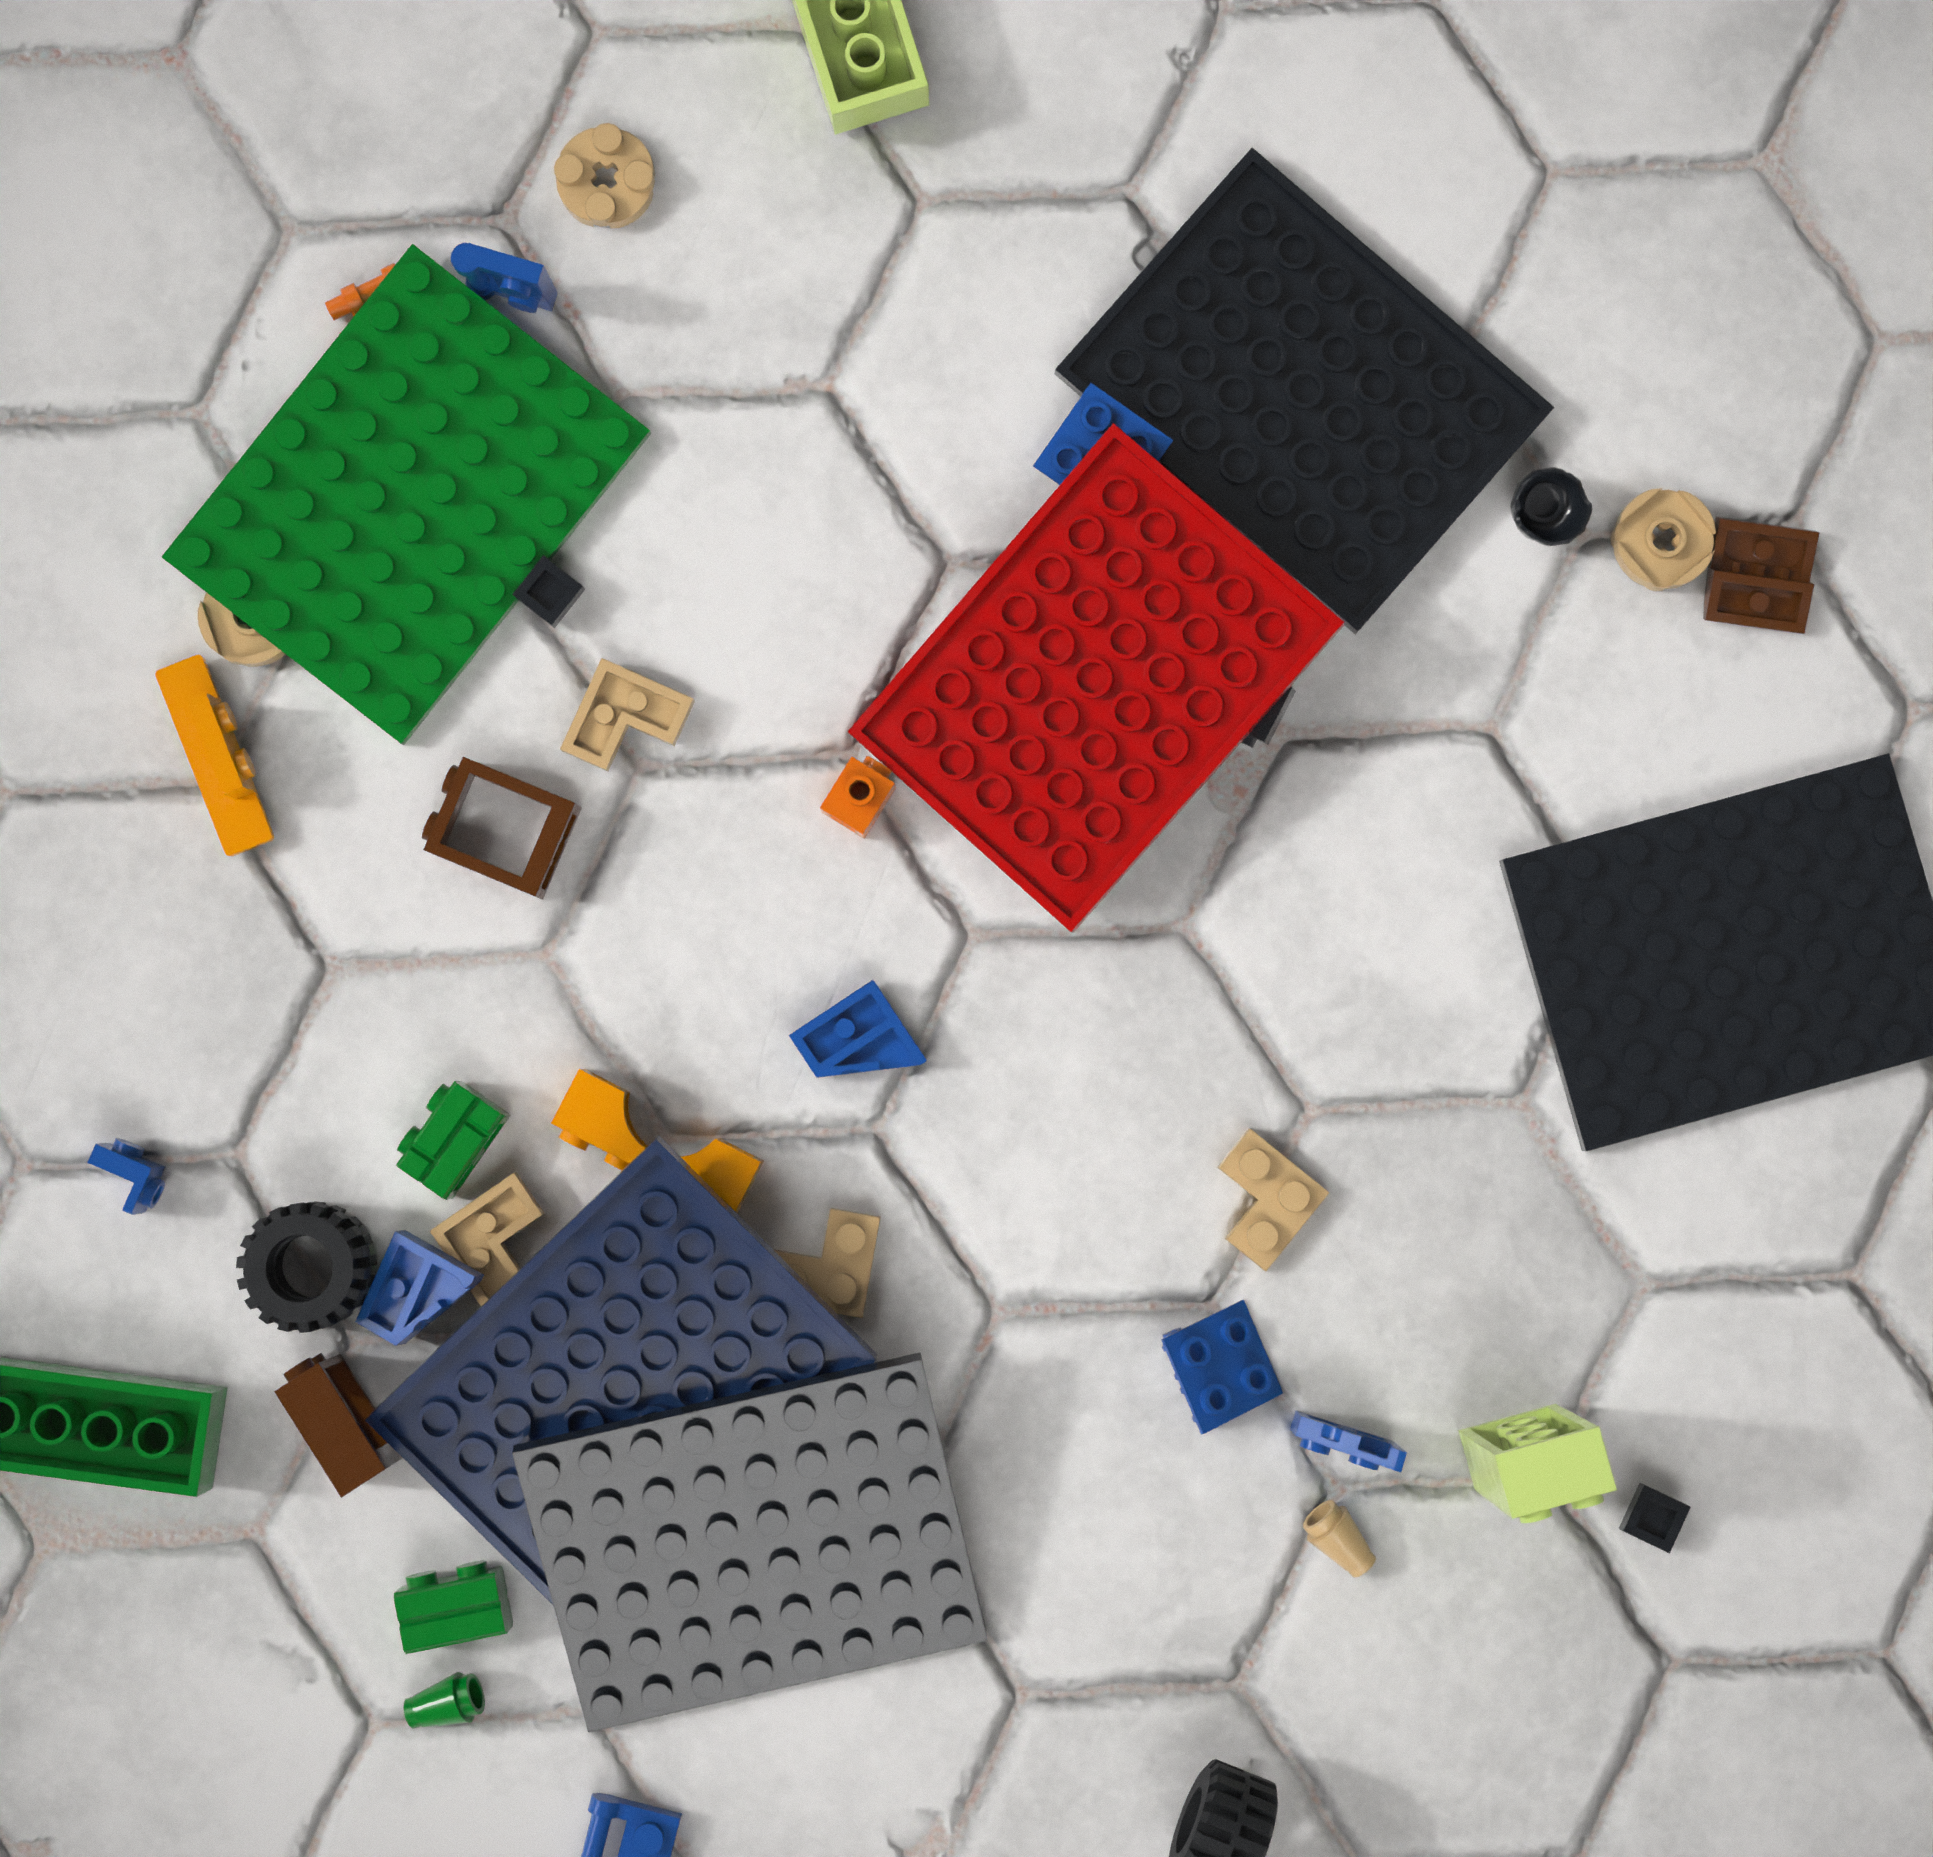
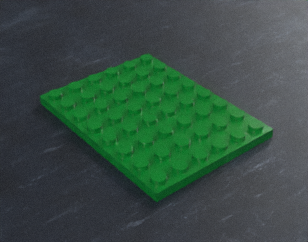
M411 244L161 557L400 744L405 745L519 600L512 595L543 555L550 561L648 439L651 432L414 244Z

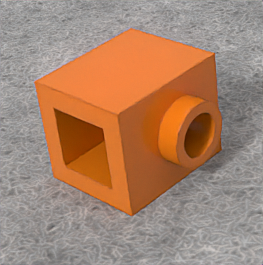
M866 756L863 762L851 757L820 806L821 812L865 839L896 789L895 783L888 779L892 771L869 756Z

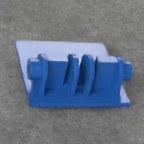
M1090 383L1033 467L1060 485L1113 423L1158 462L1173 440L1100 388Z
M1240 1300L1183 1329L1181 1327L1162 1335V1349L1168 1355L1175 1372V1380L1179 1381L1181 1394L1185 1395L1193 1414L1192 1420L1196 1422L1201 1435L1283 1394L1244 1300Z

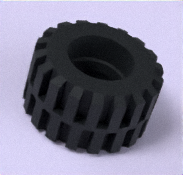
M314 1201L279 1207L270 1211L268 1217L260 1218L252 1226L255 1230L253 1234L244 1237L240 1246L246 1248L243 1256L237 1257L236 1268H243L244 1278L237 1279L239 1290L247 1289L250 1297L244 1300L249 1309L258 1308L262 1312L258 1318L266 1324L277 1323L278 1330L286 1332L299 1330V1333L324 1329L354 1314L353 1310L363 1305L367 1296L365 1292L367 1288L371 1287L375 1275H371V1267L377 1265V1255H371L368 1246L373 1244V1240L369 1233L363 1234L359 1227L363 1224L356 1216L348 1217L345 1215L346 1209L337 1205L328 1206L326 1202ZM301 1236L315 1238L325 1246L331 1256L333 1265L331 1280L327 1288L317 1296L308 1297L296 1292L288 1284L283 1273L284 1253L289 1244Z
M1217 1759L1209 1762L1199 1773L1186 1798L1175 1828L1169 1857H1265L1277 1816L1278 1798L1276 1784Z

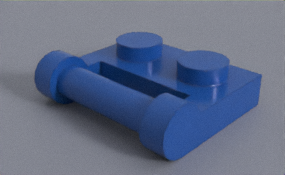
M461 243L453 249L451 263L458 274L466 277V286L482 299L488 300L497 295L508 298L507 303L510 306L524 312L536 313L537 308L553 311L558 292L544 265L471 243Z
M593 1793L591 1795L588 1811L592 1815L581 1857H602L612 1818L627 1821L618 1857L672 1856L682 1813L604 1793Z

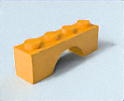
M579 1069L551 1124L562 1129L559 1138L586 1151L589 1144L607 1152L604 1161L620 1170H623L648 1146L637 1134L632 1124L629 1110L630 1092L586 1069ZM721 1138L714 1139L706 1147L694 1154L680 1156L736 1213H738L764 1160Z

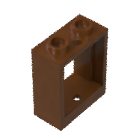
M462 757L459 767L452 765L444 779L442 793L447 795L439 813L433 811L426 821L422 832V839L427 842L423 850L543 900L582 807L570 800ZM474 777L483 779L551 808L522 877L446 846Z
M320 1353L313 1358L302 1361L283 1374L288 1383L274 1392L341 1498L402 1459L365 1421L375 1407L341 1354L325 1359L323 1354Z

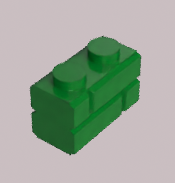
M454 1081L450 1087L442 1084L437 1089L426 1106V1109L432 1112L421 1129L413 1126L397 1148V1151L403 1154L396 1166L445 1200L455 1197L511 1116L504 1109L462 1081Z
M480 1560L457 1566V1575L438 1579L436 1570L407 1576V1585L401 1586L394 1592L393 1597L405 1654L507 1634L513 1627V1618L510 1602L507 1597V1587L502 1566L488 1568L487 1561Z

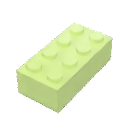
M792 0L835 135L929 106V85L901 0Z
M1557 1404L1458 1430L1474 1489L1512 1519L1519 1517L1521 1523H1531L1552 1516L1550 1508L1571 1503L1573 1509L1598 1505L1604 1501L1602 1494L1617 1490L1599 1426Z

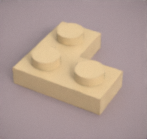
M601 658L560 750L608 772L628 727L675 747L695 700Z
M1248 1128L1217 1167L1256 1199L1225 1239L1261 1269L1267 1271L1329 1192L1250 1128Z
M515 1172L430 1230V1233L443 1252L484 1274L482 1281L470 1290L477 1302L482 1306L520 1269V1266L504 1242L545 1213L518 1173Z
M830 1208L822 1258L773 1250L837 1314L863 1318L881 1217Z

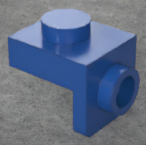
M116 1138L114 1144H95L87 1163L134 1183L122 1211L136 1215L145 1213L147 1208H154L165 1187V1181L160 1179L165 1166L142 1157L145 1149L124 1139Z

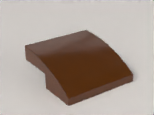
M1716 517V534L1713 535L1714 546L1712 550L1714 553L1707 570L1703 619L1805 634L1815 585L1810 582L1820 532Z

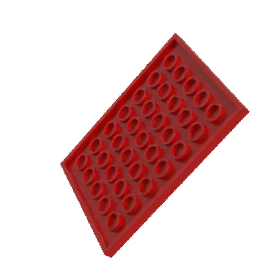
M1113 423L847 732L1064 927L1074 933L1343 628L1345 622Z

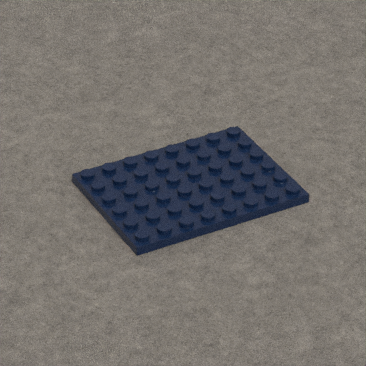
M658 1135L368 1415L365 1421L553 1605L512 1455L514 1445L871 1364L877 1360L878 1354Z

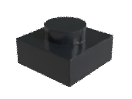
M543 555L512 595L555 628L585 591V588Z
M1640 1482L1619 1529L1670 1554L1691 1507Z

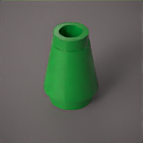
M456 1672L415 1694L413 1697L405 1699L403 1706L404 1715L412 1729L470 1723L474 1720L475 1715L482 1714L485 1708V1698L481 1683L473 1673L464 1675L461 1672Z

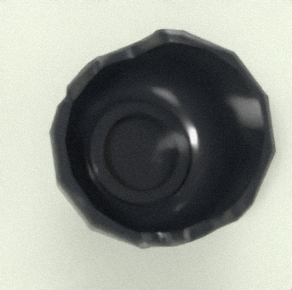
M1556 467L1533 470L1517 483L1510 504L1512 518L1517 529L1526 538L1545 546L1563 545L1572 542L1585 531L1592 514V503L1585 494L1582 482L1573 474Z

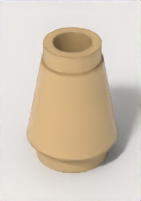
M1328 1500L1317 1506L1306 1517L1303 1528L1308 1533L1307 1541L1344 1570L1348 1571L1352 1577L1363 1575L1373 1566L1376 1556L1371 1552L1370 1547L1345 1506H1338L1333 1500Z

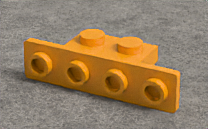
M194 655L157 670L155 676L225 854L233 857L272 841L274 833L252 780V777L256 776L254 765L247 751L239 747L234 731L238 729L236 719L228 703L221 701L205 658L201 655Z

